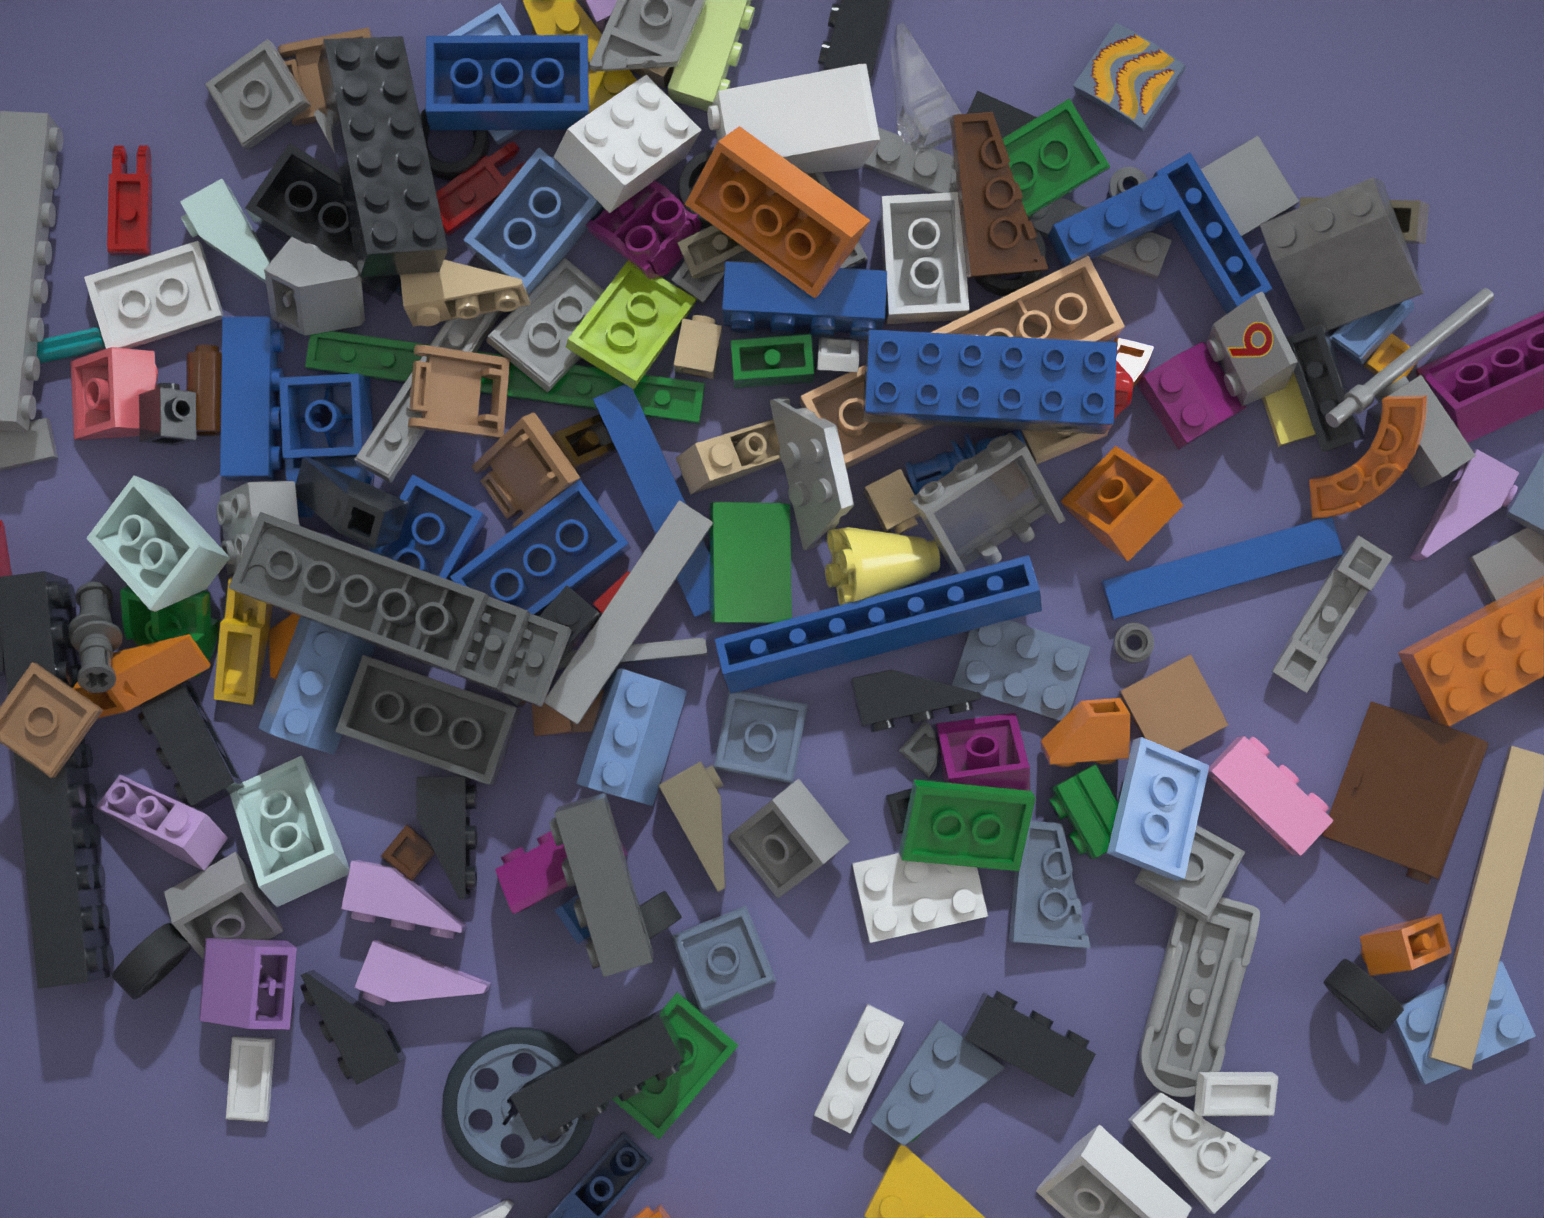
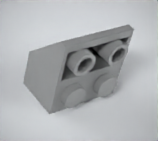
M291 237L264 269L271 318L306 336L361 326L365 321L361 277L359 276V271L349 262L339 261L323 253L317 246L310 243L305 244Z

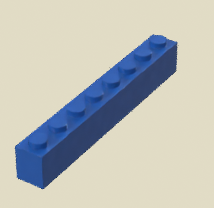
M1027 555L716 638L715 643L722 673L732 694L1041 612V595L1030 556Z

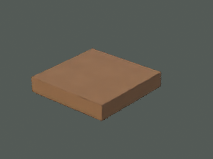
M1191 654L1119 691L1142 737L1176 752L1228 726L1222 711Z
M32 662L0 707V743L50 778H55L103 709L37 663Z

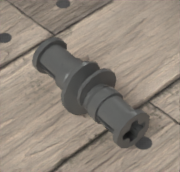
M89 582L81 585L76 591L75 599L77 605L80 606V613L70 623L68 638L74 648L79 651L81 669L77 676L79 686L91 693H101L115 685L116 674L115 670L111 667L113 651L117 650L122 644L123 636L118 626L112 624V617L109 611V606L113 600L112 590L103 583Z

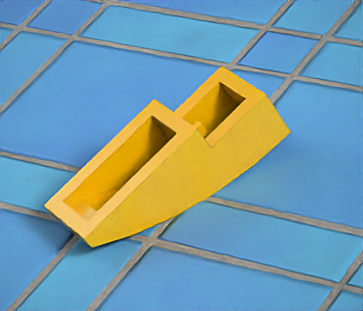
M232 576L228 579L225 619L220 622L213 699L254 705L265 659L273 606L229 589Z

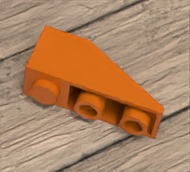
M188 634L114 652L111 667L115 670L116 682L111 689L105 692H88L79 686L78 681L73 689L103 709L98 717L101 718L127 712L203 672L211 664L191 635Z

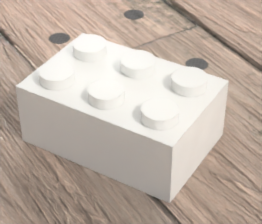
M645 75L569 127L554 158L611 213L685 159L699 136L701 129Z
M958 192L882 196L880 203L883 271H887L886 324L955 321L966 316L969 312L968 283Z

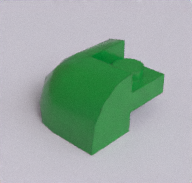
M128 585L120 590L122 621L127 640L133 639L137 646H143L190 634L210 662L219 634V619L211 618L210 592L203 590L155 612L149 610Z

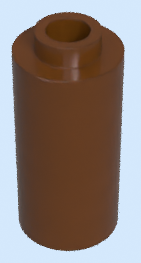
M196 345L195 351L187 353L186 391L196 392V436H221L222 353L219 352V347L215 345Z

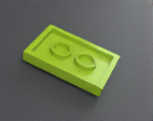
M628 260L570 335L565 348L634 389L681 326L682 319H686L692 311L697 299L662 277L648 279L639 268Z

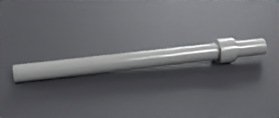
M1487 288L1482 289L1364 385L1358 384L1344 395V401L1326 414L1327 423L1336 428L1354 413L1360 414L1373 403L1374 397L1489 305L1494 300L1493 293Z

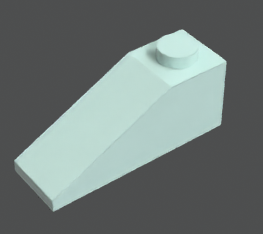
M223 179L180 201L187 213L181 216V219L193 238L199 235L207 245L266 284L264 269L271 260L232 190Z

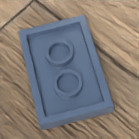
M1011 620L969 630L951 685L979 692L980 696L1060 722L1071 711L1091 647Z

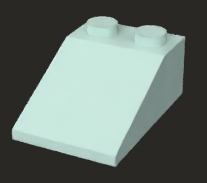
M299 756L244 781L243 788L230 794L258 887L276 907L349 874V866L340 839L303 756Z

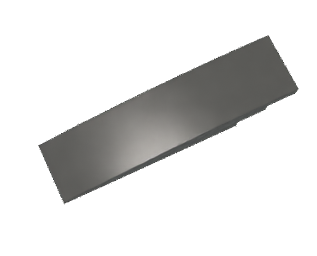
M263 512L259 513L229 585V589L541 708L572 632L569 627L489 597L486 593Z

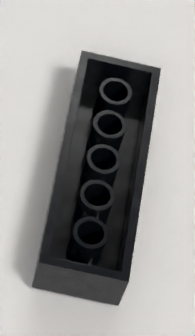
M403 36L324 39L317 66L359 276L374 277L440 272L448 246Z

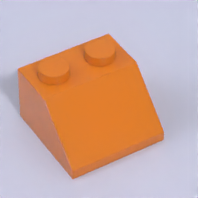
M1117 446L1060 501L1104 546L1127 562L1184 506L1164 476Z

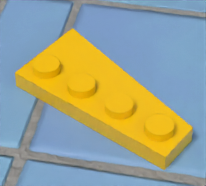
M521 0L537 35H588L590 64L602 34L576 0ZM589 66L590 113L637 81L630 70L596 72L591 70Z
M900 1144L864 1212V1217L986 1218L906 1145L902 1146Z

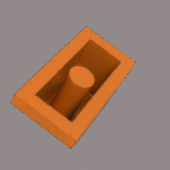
M1442 914L1430 915L1382 927L1359 936L1361 955L1367 964L1370 976L1413 970L1452 953Z

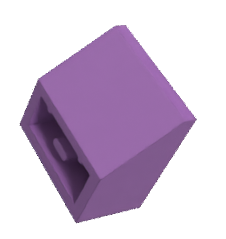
M206 938L199 1020L246 1029L290 1030L297 947L287 940Z

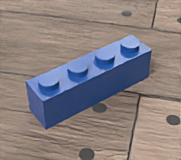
M1191 152L1156 171L1152 178L1160 174L1163 175L1180 209L1171 223L1226 314L1257 293L1263 291L1266 296L1273 288Z
M222 317L220 476L228 481H276L277 470H282L283 467L282 448L277 446V431H282L281 407H277V393L280 392L279 378L284 377L283 369L278 368V352L284 351V332L282 328H278V324L271 317Z

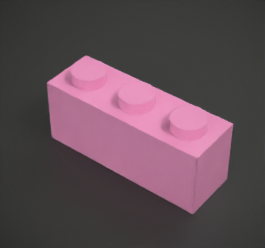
M1245 736L1237 737L1209 766L1208 776L1291 855L1301 856L1334 821L1326 813L1329 807L1314 793L1311 792L1309 795H1306L1296 785L1300 780L1290 769L1282 764L1277 767L1269 760L1267 756L1270 754V751L1258 739L1251 737L1248 740Z

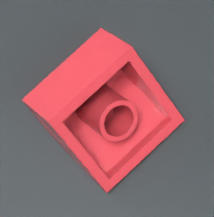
M110 347L70 361L74 440L139 436V394L154 390L158 379L154 351Z

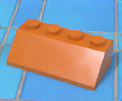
M740 126L717 142L685 203L694 212L813 298L819 296L848 258L871 221Z

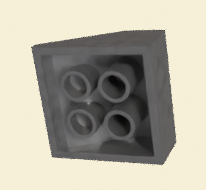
M1372 177L1260 224L1273 263L1305 330L1318 325H1324L1330 331L1424 294L1384 182Z

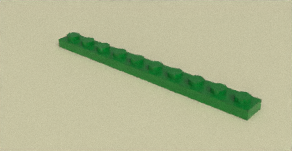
M335 331L310 335L305 368L307 370L334 374L359 373L370 377V379L405 383L412 373L413 362L420 361L422 356L414 355V346L430 345ZM479 351L476 352V353H479V354H485V355H492V356L504 357L503 355H500V354H493V353H486V352H479ZM510 362L507 398L598 410L593 399L624 385V383L600 368L573 365L553 388L546 392ZM644 375L633 389L645 417L700 425L705 383ZM481 377L480 394L492 396L493 379Z

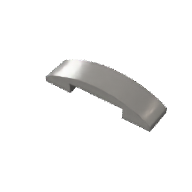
M1359 535L1356 536L1311 601L1271 672L1307 693L1328 660L1326 657L1367 592L1372 591L1393 556Z

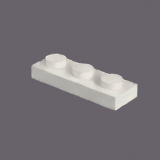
M869 1004L866 1005L817 1105L814 1116L851 1134L904 1024L903 1021Z

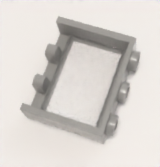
M1012 433L995 438L988 444L986 449L972 458L962 460L954 467L953 471L938 481L926 484L917 495L910 499L954 575L967 572L965 567L979 557L989 565L998 563L1002 559V555L996 546L1012 535L1022 543L1031 541L1035 537V533L1030 523L1045 513L1058 524L1066 520L1027 446Z

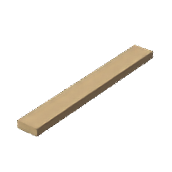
M1514 746L1508 748L1428 1058L1466 1070L1472 1069L1544 788V755Z

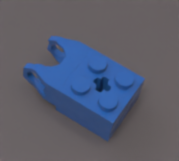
M357 373L279 378L282 451L286 465V480L295 481L296 485L302 458L307 456L372 486L375 474L357 466L354 460L373 432L370 377ZM327 409H329V412H332V421L329 425L322 423V415H328ZM296 497L298 517H313L314 511Z

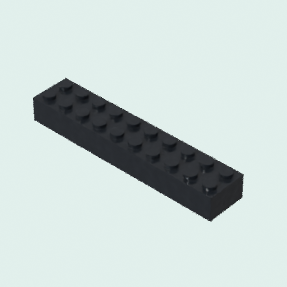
M46 571L0 577V624L8 695L32 662L37 663L71 688H74L77 683L81 664H77L76 650L68 638V628L72 621L71 608H75L76 599L74 587L72 584H68V579ZM84 737L55 778H50L14 752L38 989L86 983L110 977L109 969H113L114 954L111 945L106 944L105 929L109 928L110 916L107 905L102 904L101 888L105 887V871L103 865L98 864L96 848L101 846V832L97 823L94 824L92 808L97 805V793L94 784L89 783L88 767H92L93 764L91 746L89 743L85 744Z

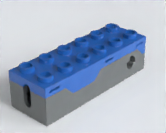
M869 330L866 341L862 422L1105 434L1114 425V419L1131 404L1133 379L1116 360L1117 342Z

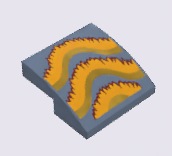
M1115 23L1073 84V88L1076 94L1107 108L1111 117L1144 132L1186 70V66L1152 41Z

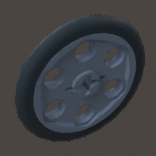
M509 1027L491 1032L473 1042L456 1060L448 1074L443 1091L442 1116L447 1135L457 1153L472 1168L487 1177L504 1182L528 1183L547 1178L565 1168L585 1145L590 1136L595 1117L584 1122L583 1118L579 1116L572 1120L573 1125L569 1127V1131L564 1133L558 1140L549 1142L543 1139V1137L534 1141L519 1112L517 1115L514 1114L507 1124H504V1120L510 1114V1109L513 1105L509 1098L519 1086L578 1054L566 1042L551 1033L530 1027ZM526 1052L535 1058L536 1069L532 1074L524 1076L515 1070L514 1059L518 1054ZM490 1068L497 1073L499 1080L494 1090L484 1091L479 1088L476 1083V1075L480 1069ZM485 1109L491 1114L493 1122L489 1130L480 1132L471 1126L470 1116L473 1111ZM509 1134L518 1135L524 1141V1151L517 1157L506 1155L502 1149L503 1138Z

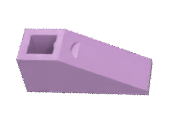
M122 775L117 777L96 806L99 811L172 856L203 871L207 869L228 839L207 814Z
M361 860L351 861L341 909L352 911V919L375 923L376 916L392 919L391 927L414 931L415 925L419 924L431 927V935L454 939L455 932L462 933L466 931L467 925L414 881L404 877L396 868Z

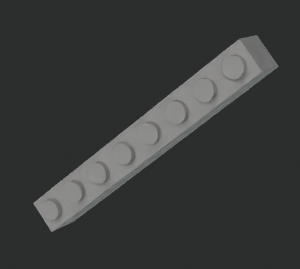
M0 112V430L29 432V422L34 419L36 414V400L32 392L33 383L38 380L40 375V361L36 356L37 343L41 342L44 336V323L42 318H40L41 304L46 303L48 297V285L44 279L45 265H49L52 259V248L48 241L49 227H53L56 220L55 206L52 203L53 189L58 188L60 180L56 157L57 151L60 152L63 148L62 129L55 123L49 113Z

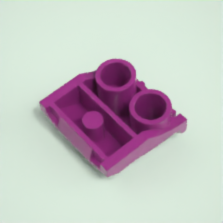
M654 180L611 213L605 209L594 221L590 220L586 227L597 239L623 255L639 268L648 279L667 275L683 258L678 242L698 233L702 223L697 218L698 214L690 213L678 198L666 187Z

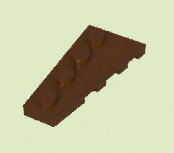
M993 112L953 115L950 117L967 278L1048 270L1045 257L1041 256L1035 239L1037 235L1032 221L1028 220L1021 200L1023 196L1018 182L1015 183L1009 167L1010 159Z

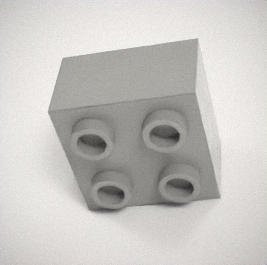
M295 481L247 482L220 496L216 514L218 523L223 527L224 541L221 543V548L230 557L225 564L227 575H234L260 512L299 526Z

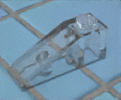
M904 22L896 25L891 43L897 130L902 141L905 144H910L916 155H919L952 139L950 117L962 113Z

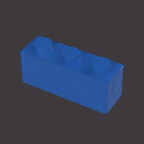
M1160 174L1053 224L1048 238L1064 268L1087 256L1093 259L1172 222L1180 209L1163 175Z

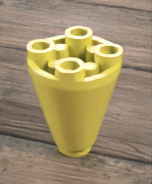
M851 527L832 529L827 532V544L831 552V563L825 566V577L828 587H836L839 605L896 591L929 577L931 573L938 572L940 567L939 549L933 540L927 541L922 537Z

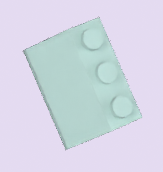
M137 476L132 477L87 536V540L149 610L155 612L206 590L230 559L224 550L166 488Z

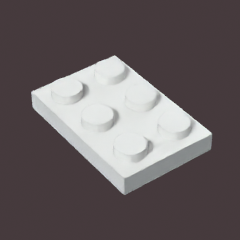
M199 241L84 277L106 349L110 347L134 348L221 320L224 317L204 250Z
M899 853L852 863L870 943L988 917L977 867L902 861Z

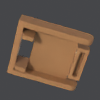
M369 27L278 46V52L282 58L296 57V59L284 62L311 104L309 108L292 119L293 125L300 126L316 123L317 120L314 116L316 110L327 116L317 66L323 40L373 37Z
M415 345L414 355L427 357L426 362H413L409 411L422 413V418H409L408 427L488 439H500L504 435L510 358L428 345ZM481 377L493 379L490 414L478 416Z
M535 412L522 417L471 466L476 474L486 470L489 466L492 467L493 471L484 476L480 482L506 519L512 518L523 511L524 514L512 524L514 528L581 478Z

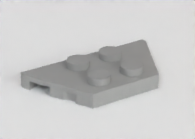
M617 0L590 61V69L597 72L678 66L706 0Z
M787 397L772 399L769 401L780 445V459L784 464L789 485L788 494L793 504L803 550H808L820 546L822 543L820 540L821 536L828 532V530L834 529L838 525L840 517L846 515L854 506L837 425L825 418L819 419L814 412L807 408L795 409L790 406V399Z

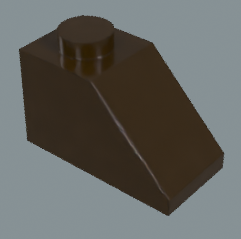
M600 414L559 430L552 435V438L579 476L617 452Z

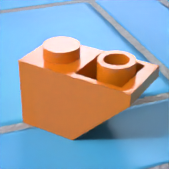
M1121 698L1080 701L1041 740V749L1050 765L1055 764L1060 767H1071L1077 762L1094 761L1100 764H1110L1115 762L1116 759H1128L1130 713Z

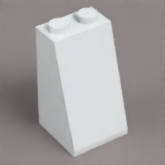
M857 64L720 90L712 106H708L707 111L709 128L716 131L717 142L740 126L806 174L861 169L880 140L866 64Z

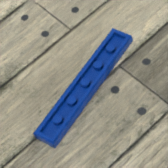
M624 384L594 398L593 401L649 521L657 534L678 501L680 500L685 503V500L633 389ZM703 540L677 577V581L694 617L711 610L710 554Z
M1328 517L1103 580L1101 585L1111 618L1114 620L1343 555L1333 518Z

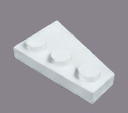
M1156 1092L1128 1119L1197 1200L1212 1214H1215L1271 1159L1268 1155L1240 1141L1239 1138L1204 1120L1202 1116H1199L1161 1092Z

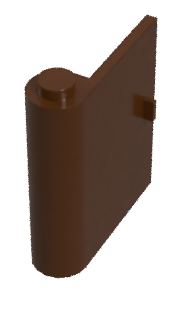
M1370 701L1329 816L1334 821L1321 836L1400 864L1403 868L1408 869L1406 877L1429 885L1431 878L1440 880L1489 743L1473 735Z

